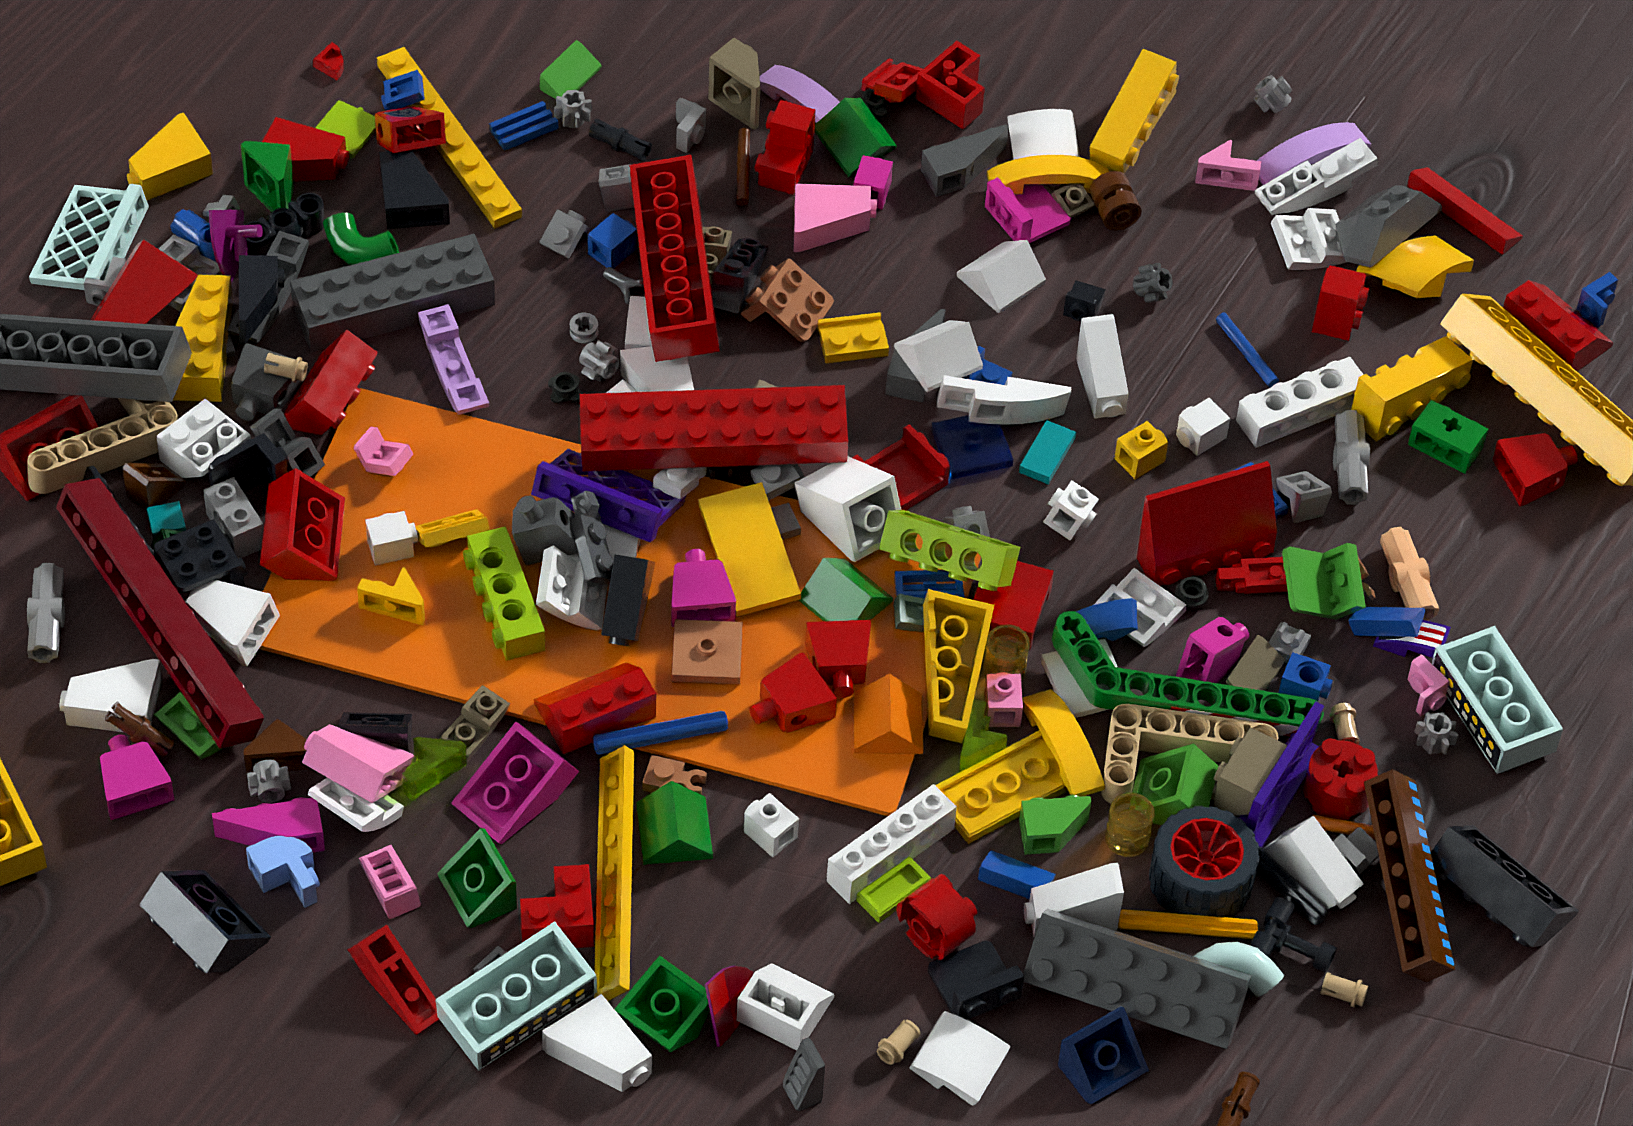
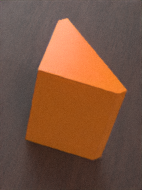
M887 674L853 693L854 753L923 754L922 693L891 674Z

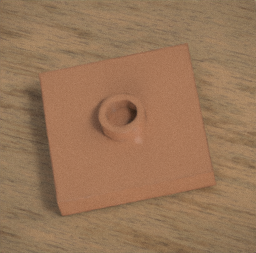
M675 619L672 682L740 684L742 622Z

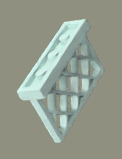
M129 184L127 190L74 185L29 276L31 284L84 290L86 278L104 281L112 258H125L148 210L149 205L142 186ZM80 196L94 199L81 207L77 206ZM114 200L121 201L118 206L108 211L104 206ZM98 208L101 209L102 214L87 221L84 216L85 214ZM77 218H80L83 222L69 230L65 228L67 223ZM109 221L110 225L107 229L97 234L95 233L93 228ZM89 231L91 237L77 244L72 239ZM69 241L71 247L58 253L54 252L56 246ZM96 244L99 246L95 253L86 257L82 254V251ZM75 254L79 256L80 260L66 267L61 263V261ZM55 264L60 268V270L50 275L43 274L45 269ZM85 267L87 268L84 279L72 278L70 276Z

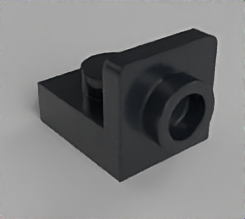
M1075 280L1071 292L1068 291L1066 294L1063 316L1076 321H1081L1082 318L1097 316L1104 300L1106 289Z

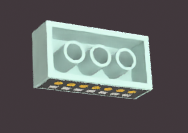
M1495 626L1436 647L1432 665L1449 680L1446 696L1497 774L1556 752L1563 728Z
M554 921L436 999L437 1017L479 1071L597 992V977L592 968Z

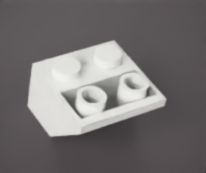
M207 399L201 401L156 436L160 461L182 478L204 476L208 472L209 464L216 457L227 454L251 439V435Z
M771 963L755 971L738 997L737 1021L797 1050L802 1039L809 1037L833 1000L834 994Z

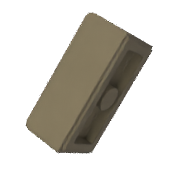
M1257 635L1229 675L1226 685L1266 691L1286 659L1263 637Z

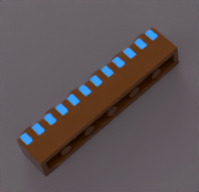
M1391 769L1365 781L1364 786L1402 971L1419 980L1428 982L1454 971L1455 966L1416 782Z

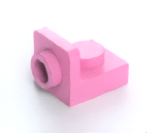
M1421 654L1411 662L1407 679L1411 687L1420 694L1416 709L1420 716L1429 710H1438L1445 703L1449 680Z

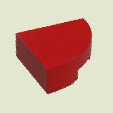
M331 42L313 59V67L338 80L344 70V59L340 48Z

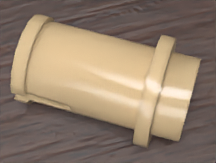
M268 353L266 361L279 364V366L265 364L264 373L291 378L293 383H296L298 380L304 381L308 363L302 361L301 357L291 359Z
M1349 703L1334 705L1329 717L1330 721L1335 725L1338 740L1359 744L1360 740L1354 721L1357 716L1356 710Z
M1327 972L1321 994L1350 1002L1351 1007H1355V1005L1363 1006L1368 986L1363 985L1362 980L1353 982Z
M903 1020L887 1039H881L878 1043L877 1054L880 1059L890 1065L900 1062L903 1059L905 1050L920 1037L919 1028L912 1021Z

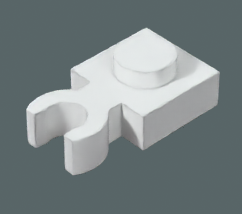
M707 467L663 469L654 476L653 487L662 490V492L674 498L682 499L699 485V479L706 475Z

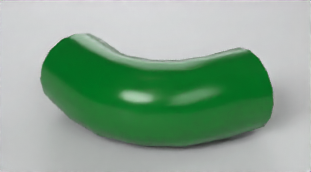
M351 213L334 214L323 221L326 237L335 255L348 265L399 253L395 239L389 231L373 237H363L359 234L354 216Z

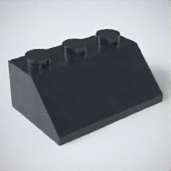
M205 870L161 871L139 904L149 914L151 922L162 927L171 937L172 943L184 950L194 960L193 964L204 973L229 972L271 939V936Z

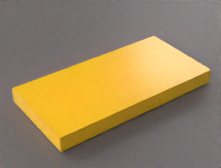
M762 482L698 499V505L716 558L722 561L736 598V617L801 599V592Z
M1040 730L935 785L957 806L954 827L968 844L1018 818L1021 801L1038 797L1053 799L1068 791L1059 775L1060 766Z

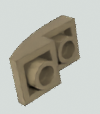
M1081 183L1042 184L1070 218L1095 206Z
M715 226L703 227L710 284H712L714 270L729 252L732 231L723 230Z
M482 685L462 707L461 715L440 737L439 745L467 763L495 729L508 710L510 703Z

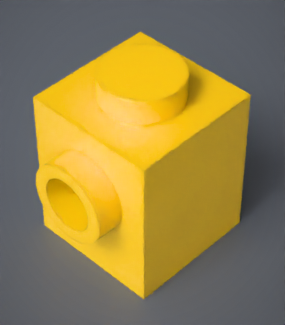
M1146 421L1117 439L1114 459L1134 479H1137L1165 462L1168 441L1162 431L1156 430Z

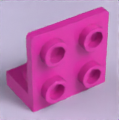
M998 177L987 182L985 208L1013 241L1028 240L1031 243L1070 224L1071 218L1042 184H1025L1023 194H1014L1012 189L1006 187Z

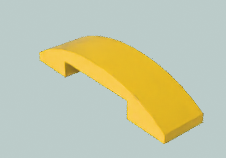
M1037 155L1015 159L987 170L986 176L988 182L998 177L1006 187L1012 189L1014 194H1023L1024 184L1081 183L1086 192L1090 193L1089 188L1092 182L1100 175L1109 172V170L1097 162L1081 157Z
M1051 689L1023 697V711L1032 727L1038 726L1060 766L1059 775L1070 795L1082 797L1105 790V784L1090 745L1065 702Z

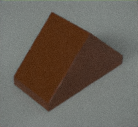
M125 463L123 467L127 498L146 512L147 507L164 504L181 490L187 482L164 464Z
M277 718L244 749L246 774L254 772V765L263 760H275L279 763L280 768L287 766L288 771L312 770V768L302 763L307 752L304 749L307 739Z

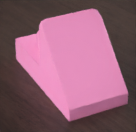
M1229 140L1199 158L1195 183L1254 191L1258 186L1261 161L1231 158L1232 140Z

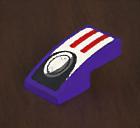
M1423 620L1418 637L1376 636L1373 647L1403 657L1410 650L1433 658L1436 647L1446 644L1451 627Z

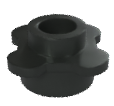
M866 90L862 93L863 102L877 120L887 115V106L892 102L874 94L873 90Z
M561 372L550 378L548 386L552 388L551 401L557 404L571 400L574 402L579 401L580 394H583L578 387L580 378L570 372Z

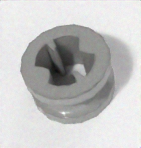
M582 312L574 315L570 320V336L574 341L590 343L597 338L599 333L598 321L594 315ZM582 325H588L589 330L586 328V332L579 331V326L583 328Z

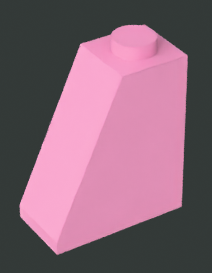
M795 184L794 252H802L869 231L870 218H876L877 199H871V186Z
M329 724L317 732L313 731L309 735L304 745V749L307 752L302 763L373 803L403 784L414 755Z

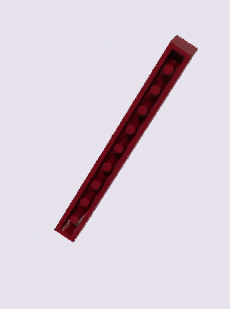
M100 478L65 484L56 507L219 749L253 741L264 720L260 708L256 706L242 682L238 680L229 667L227 660L218 651L209 634L205 632L193 611L187 606L176 586L172 584L160 563L146 546L145 541L130 523L128 516L123 513L113 498L112 493L108 491Z

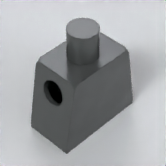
M248 343L244 345L231 382L233 402L238 405L235 412L241 419L251 421L257 411L268 414L273 409H282L297 392L303 381L298 380L296 383H293L291 378L264 373L265 364L279 366V364L266 361L269 352L283 357L287 356Z
M524 496L513 509L512 534L526 566L542 562L544 550L553 545L566 555L578 553L570 521L575 518V513L558 498L552 497L536 501L532 496Z

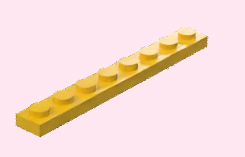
M405 47L377 57V66L387 80L414 70L419 71L423 79L425 100L406 107L415 106L444 113L446 144L435 145V147L494 229L521 218L522 208Z
M625 745L600 758L594 971L597 977V992L594 994V998L602 994L607 1001L629 991L634 750Z

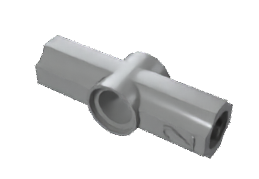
M1345 410L1343 413L1336 415V442L1333 452V469L1338 473L1339 499L1345 501L1346 504L1357 505L1359 502L1367 500V472L1370 460L1369 443H1365L1364 416L1360 415L1357 410Z
M42 563L40 567L34 568L32 598H28L27 623L29 628L28 658H32L38 663H50L52 659L58 657L60 628H64L65 604L63 598L64 570L54 563Z

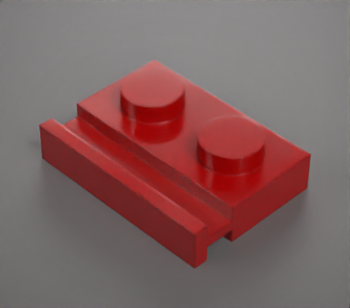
M889 58L862 79L861 90L866 91L870 88L874 90V94L884 97L889 102H902L916 91L917 76L923 68L903 62L895 65L893 64V59Z

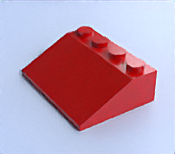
M1265 461L1145 496L1137 560L1145 575L1159 586L1164 584L1170 585L1187 577L1201 576L1222 567H1232V564L1239 563L1240 559L1263 558L1273 553L1277 526L1269 462Z

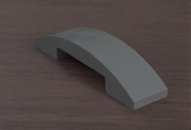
M282 231L278 232L266 256H278V269H284V288H278L277 303L251 336L250 341L258 343L276 321L291 293L290 281L298 277L308 249L309 240ZM239 308L227 329L228 334L239 337Z

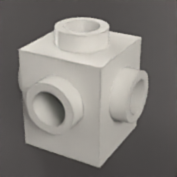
M1071 481L1065 491L1058 488L1048 502L1053 508L1043 522L1068 540H1071L1080 526L1086 530L1097 514L1092 509L1099 499L1084 487Z

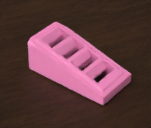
M392 845L359 858L360 864L389 919L420 907L421 903L417 888ZM391 861V864H389V865H386V866H384V867H382V868H379V869H377V870H374V869H373V868H376V867H378V866H381V865H383V864L388 863V862Z

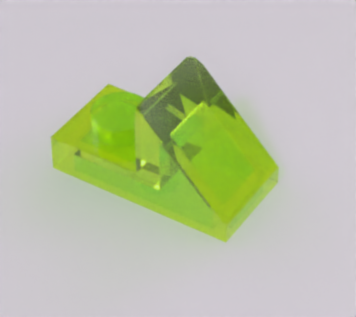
M973 701L961 752L959 772L1006 748L1007 735L989 731L991 716L985 715V701Z
M424 737L413 738L414 755L418 761L410 764L402 773L403 792L413 801L467 765L466 745L462 741Z

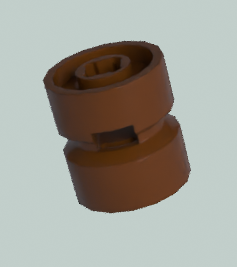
M1119 171L1107 172L1092 182L1089 192L1107 229L1114 231L1124 230L1138 221L1141 217L1142 209L1124 173Z

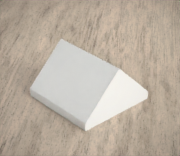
M1028 240L1002 242L957 272V277L998 314L1046 283V278Z
M949 320L894 344V348L926 392L941 387L944 375L962 378L983 369V363L969 322Z

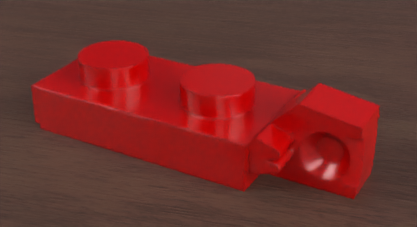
M1283 557L1240 559V563L1232 564L1231 568H1218L1215 577L1217 591L1236 590V593L1244 594L1288 592Z

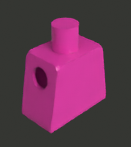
M701 549L689 550L685 554L686 562L674 565L671 626L674 627L675 619L735 622L736 598L722 561L718 559L706 560L705 552Z
M1218 617L1191 633L1188 637L1176 677L1218 683L1237 665L1244 642L1249 638L1247 628L1241 623L1233 625L1225 618Z
M117 735L109 740L108 746L111 752L102 754L100 756V763L110 820L174 801L171 778L147 742L131 745L126 735Z

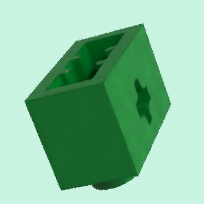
M1430 400L1412 425L1408 445L1465 474L1482 451L1488 428L1452 411L1447 406Z

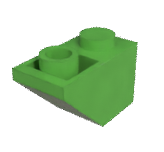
M1069 795L1064 798L1044 799L1038 797L1021 801L1019 823L1024 854L1060 852L1088 821L1091 797Z

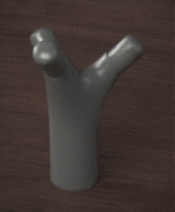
M607 267L603 273L605 279L621 289L626 304L630 302L631 288L644 289L642 279H631L612 267Z

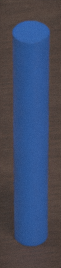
M1226 313L1219 314L1216 322L1267 386L1271 388L1279 382L1278 377Z

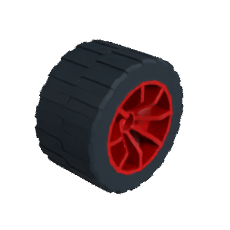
M1194 806V808H1185L1177 814L1171 815L1158 830L1149 870L1150 888L1156 896L1157 902L1161 907L1168 910V913L1234 917L1238 911H1242L1246 906L1247 900L1250 899L1260 858L1258 855L1259 845L1256 842L1255 834L1241 818H1237L1233 813L1218 809L1217 807Z

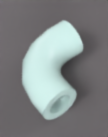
M1240 942L1216 943L1194 955V957L1251 975L1248 988L1256 997L1267 993L1284 977V974L1276 964L1258 948Z

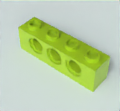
M905 510L888 511L879 546L880 550L889 552V558L893 560L909 562V559L919 562L918 567L932 572H938V569L948 571V577L967 582L968 578L979 581L978 587L990 591H997L998 587L1011 586L1020 551L1019 546ZM918 534L921 536L923 541L920 550L916 546V537ZM947 544H949L952 548V556L950 559H948L945 554V547ZM977 553L982 558L980 569L977 568L974 561Z
M506 526L468 535V550L463 551V557L467 570L473 569L475 576L472 577L476 595H482L485 602L482 603L485 620L486 622L492 621L493 623L492 638L496 649L502 648L506 660L545 651V630Z

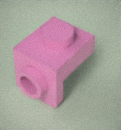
M370 427L354 445V450L366 472L396 476L413 456L409 444L384 441L377 427Z

